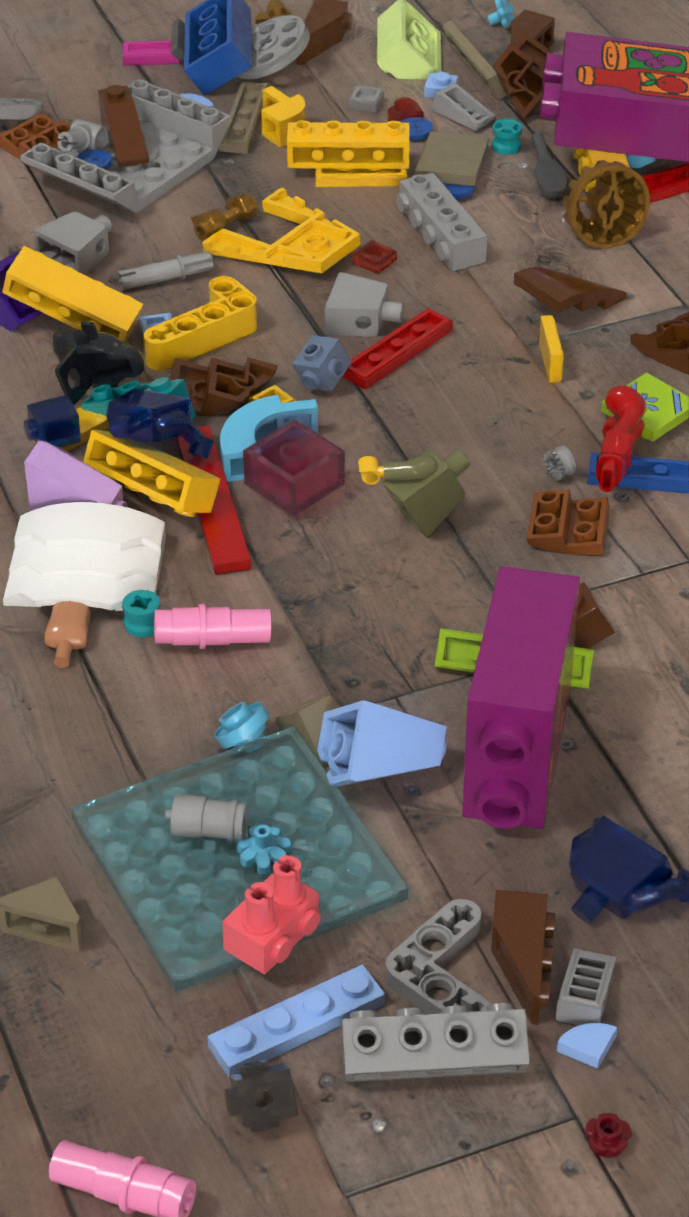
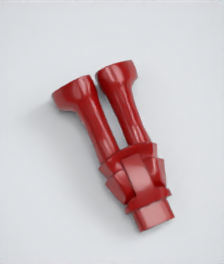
M622 385L610 389L605 399L606 408L614 416L606 419L603 425L602 433L604 439L596 466V478L599 482V488L603 492H611L613 487L617 486L627 474L628 468L631 466L632 448L641 437L645 427V423L641 419L647 410L644 399L634 388Z

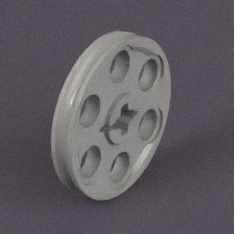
M284 15L266 20L251 28L252 67L237 77L241 79L261 78L275 73L293 62L305 50L310 40V33L304 21L298 16Z

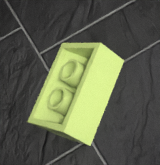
M397 0L377 18V63L379 67L386 73L390 72L397 79H428L430 73L442 72L441 32L406 0Z

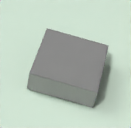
M356 85L348 99V109L377 113L384 100V89Z

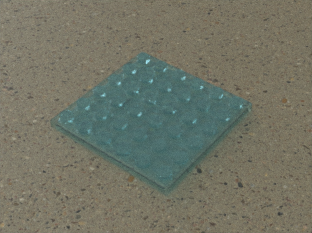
M294 726L71 808L73 822L175 993L246 965V963L224 950L222 921L245 900L247 888L251 890L253 883L264 882L273 873L274 865L272 862L271 872L266 875L258 874L257 863L250 867L242 866L240 864L241 854L237 853L239 840L231 842L223 838L204 837L202 839L172 836L170 829L171 820L165 819L166 809H172L176 794L202 796L222 801L239 800L242 803H247L248 821L245 838H249L248 833L251 827L259 825L279 828L282 834L281 837L289 838L293 850L286 854L300 860L302 864L301 882L319 892V913L321 915L320 922L315 931L309 936L305 935L298 943L408 899L407 885L338 788L329 784L326 771Z

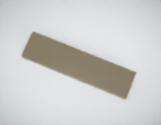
M450 20L443 24L442 28L452 49L491 95L497 100L507 96L496 71L453 21Z
M241 81L229 113L231 115V122L220 144L219 152L249 153L262 116V90L270 87V84Z

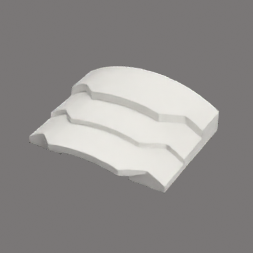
M94 502L55 504L21 515L14 538L15 548L9 568V578L3 597V605L41 607L54 605L58 602L72 601L83 603L90 607L123 611V599L132 591L149 590L156 594L166 543L165 522L135 509Z

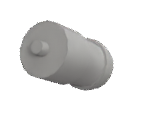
M176 794L172 809H166L165 819L171 820L170 829L172 836L202 839L204 837L227 839L231 842L236 840L243 841L247 829L248 804L242 803L239 800L222 801L202 796Z

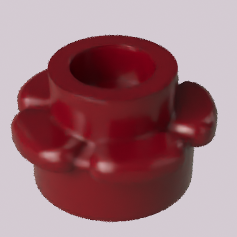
M602 1113L597 1119H590L585 1127V1134L589 1136L588 1142L591 1150L605 1158H613L620 1155L628 1146L627 1140L632 1135L629 1124L624 1120L621 1121L616 1114Z

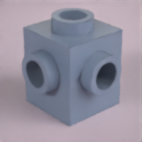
M312 335L292 365L305 388L332 392L350 366L351 361L339 339Z

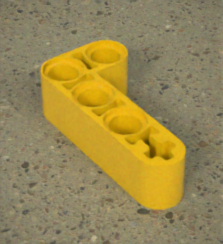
M219 276L213 278L209 282L210 303L150 327L144 332L145 364L152 370L164 371L172 368L175 358L189 361L252 334L257 329L256 296L232 277Z

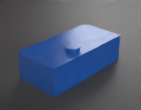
M205 0L185 13L184 72L204 96L252 67L251 9L244 0Z

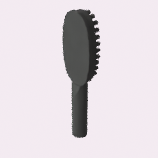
M536 132L532 135V141L539 160L535 166L539 190H541L546 199L549 196V200H552V197L554 201L557 200V197L560 200L567 188L566 173L557 161L551 160L543 134Z

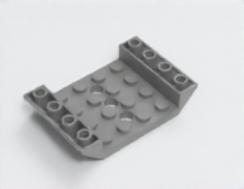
M138 79L128 85V88L135 103L149 156V163L119 168L109 140L106 148L103 150L111 156V167L108 170L76 158L80 153L87 151V149H74L69 152H63L43 143L35 145L22 154L20 159L21 162L47 176L134 213H138L214 160L231 122V115L198 103L191 98L175 94L168 89L152 85L145 80Z

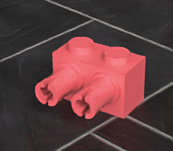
M285 855L279 858V863L275 862L273 865V873L264 882L253 883L251 890L247 888L245 900L222 921L224 950L264 975L277 962L282 963L285 961L292 948L305 935H311L320 922L319 892L301 882L302 864L294 856Z

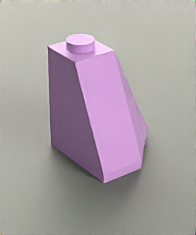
M38 441L24 462L30 511L45 506L73 502L106 503L127 507V502L123 501L122 485L60 447L44 441Z

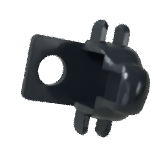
M91 321L81 322L82 330H74L71 327L56 331L53 334V351L60 363L55 368V374L68 404L76 405L91 385L94 388L109 384L111 388L118 387L119 383L126 377L135 378L140 375L145 369L144 359L140 351L136 347H130L125 340L118 339L112 334L97 332L94 323ZM68 376L76 380L74 388L70 387Z

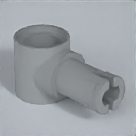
M76 119L72 123L70 131L62 132L58 135V139L61 140L57 141V145L63 152H69L74 149L103 151L108 143L109 131L106 126Z

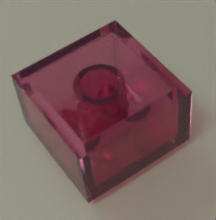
M296 419L243 450L244 484L292 516L297 515L345 484V450Z

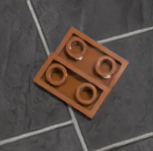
M42 112L0 134V147L20 159L22 154L39 143L47 144L52 148L60 150L57 141L61 139H58V135L62 132L70 131L71 125L65 120L55 123Z
M570 489L534 492L527 543L540 549L562 554L604 555L610 513L608 497L572 500Z

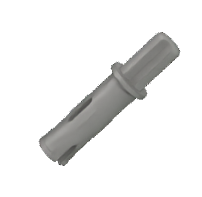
M209 252L181 257L179 254L175 256V259L120 270L117 272L118 281L121 285V290L126 291L179 277L181 280H184L187 275L212 270L213 259Z

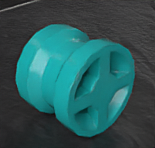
M500 119L494 122L493 134L495 137L492 140L494 152L502 155L518 153L521 150L522 144L519 138L522 134V124L514 119Z
M136 590L124 597L122 608L125 614L124 627L126 632L132 636L143 638L154 635V610H160L161 607L158 595L149 590Z

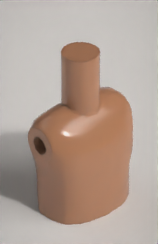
M72 601L58 602L52 607L51 618L45 630L44 640L47 647L56 649L54 664L59 668L68 667L72 650L84 649L88 646L91 610L83 603Z

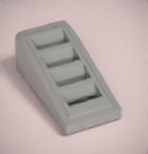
M456 83L436 92L431 107L436 113L474 131L495 122L497 116Z
M573 949L557 1002L556 1021L577 1026L602 1022L617 957ZM577 973H581V974H585V975H590V976H595V977H600L601 980H600V979H595V978L586 977V976L577 975ZM574 984L597 988L598 990L576 986ZM572 994H573V995L582 996V997L592 998V999H595V1001H594V1000L585 999V998L575 997V996H572Z

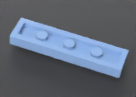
M362 964L208 1035V1047L230 1079L340 1027L342 1019L350 1018V1013L362 1010L374 1011L385 1006V993Z

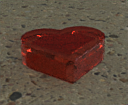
M409 97L398 98L394 102V106L388 109L387 115L388 122H401L412 117L424 118L423 110L415 100Z

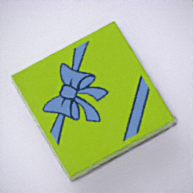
M649 373L643 374L626 385L634 388L646 403L647 410L641 418L645 423L641 435L643 438L653 442L689 418V396ZM605 399L601 401L600 411L610 417L614 416L606 408Z

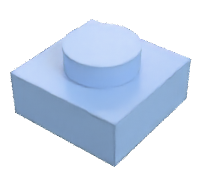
M446 72L430 73L424 86V97L434 98L436 92L454 83L458 85V76L449 75Z

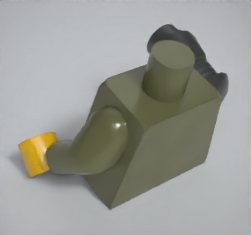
M455 449L443 461L431 450H425L415 458L407 461L385 462L384 466H379L377 458L373 456H365L358 460L362 481L367 485H375L380 481V477H385L382 483L404 518L426 538L436 530L451 512L457 509L460 501L464 498L465 491L457 477L471 465L466 456L458 449Z

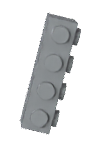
M434 173L414 175L411 178L399 181V194L396 195L399 211L408 217L413 228H417L425 242L431 245L438 258L444 261L451 271L486 263L487 235Z
M510 1003L491 1004L486 1006V1011L468 1012L467 1006H447L441 1008V1014H423V1009L404 1008L397 1010L396 1016L378 1017L377 1011L362 1010L350 1013V1018L342 1019L341 1035L344 1082L526 1072L530 1064L525 1009L514 1010L513 1004Z

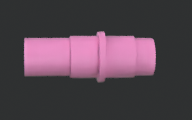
M198 604V607L154 610L155 644H172V646L198 645L199 649H205L206 645L270 643L271 641L270 609H230V607H205V604Z
M63 1140L56 1147L50 1162L49 1178L52 1182L93 1194L94 1198L118 1205L120 1211L131 1214L134 1211H138L154 1217H188L195 1201L196 1182L194 1180L178 1176L176 1172L151 1165L148 1158L136 1156L132 1159L113 1152L104 1153Z

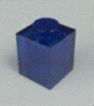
M67 395L27 405L28 420H24V429L29 441L34 440L36 444L38 441H44L57 447L81 442L79 414Z

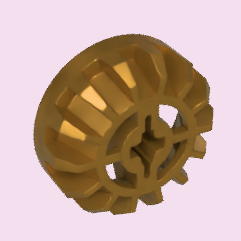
M599 160L593 168L583 167L581 169L583 175L578 180L571 179L568 185L572 190L569 196L563 197V204L567 207V211L563 216L564 220L571 227L570 231L586 244L599 249L617 247L627 243L641 230L649 213L650 195L645 181L633 169L618 161L609 163L605 160ZM596 180V185L588 191L587 195L581 196L585 187ZM580 202H585L587 208L591 211L590 219L582 214Z

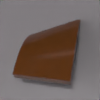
M524 33L515 46L510 43L493 65L523 121L541 105L546 54L553 53L527 33Z
M531 267L514 273V284L558 313L572 306L580 311H584L594 305L606 310L626 299L627 292L547 268Z
M689 312L677 316L675 319L657 324L656 332L648 335L634 333L630 336L631 344L642 353L661 364L689 375Z
M211 357L209 366L206 367L175 358L170 380L184 379L196 416H209L240 407L276 373L278 365L247 357L243 367Z

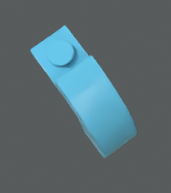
M274 395L250 402L235 411L225 422L220 434L221 464L226 481L259 478L258 452L265 445L282 439L318 435V406L316 400L281 403L279 395Z

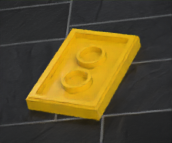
M315 168L316 187L399 186L400 180L407 179V169Z

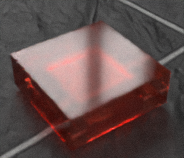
M373 240L352 254V264L375 274L381 273L397 260L396 250Z

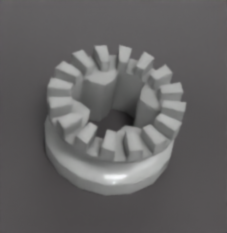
M558 446L554 451H547L543 455V461L546 462L543 465L548 467L545 471H549L548 475L549 477L552 476L551 479L560 481L565 476L568 477L575 473L576 462L573 454L566 446Z

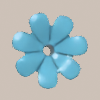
M495 0L497 12L488 15V20L492 26L501 22L505 29L509 28L511 21L515 18L511 13L515 10L510 3L508 4V0Z
M259 825L249 829V838H245L243 841L239 840L237 853L241 854L240 864L242 866L250 867L257 863L258 874L266 875L271 872L272 862L279 863V858L287 855L286 853L292 852V844L289 838L281 837L282 834L279 828Z

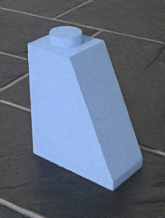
M362 700L324 712L317 752L321 761L328 762L330 769L326 776L329 784L336 787L400 775L441 765V760L447 748L445 741L447 726Z

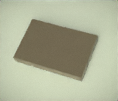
M430 131L415 169V175L434 173L443 184L476 186L489 147V137Z

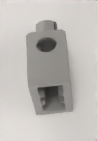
M71 212L34 229L36 251L85 275L108 255V233L112 230V224L104 215H100L93 220L79 212Z
M339 272L325 305V335L375 337L379 335L384 320L402 322L405 308L404 303L388 301V285L384 282Z

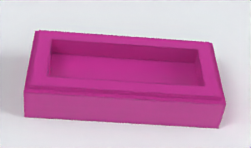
M171 41L123 42V66L180 64V60L171 54Z

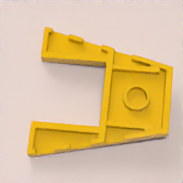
M282 187L262 200L263 212L300 225L272 245L224 228L202 242L203 252H209L211 255L316 273H323L361 245L360 233L336 219L332 222L325 218L323 211L318 208L314 209V211L306 207L303 199L298 196L289 197L287 190Z

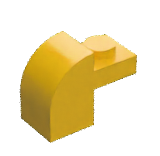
M273 86L262 90V136L278 147H283L287 145L288 122L306 121L305 100L300 94L289 98Z

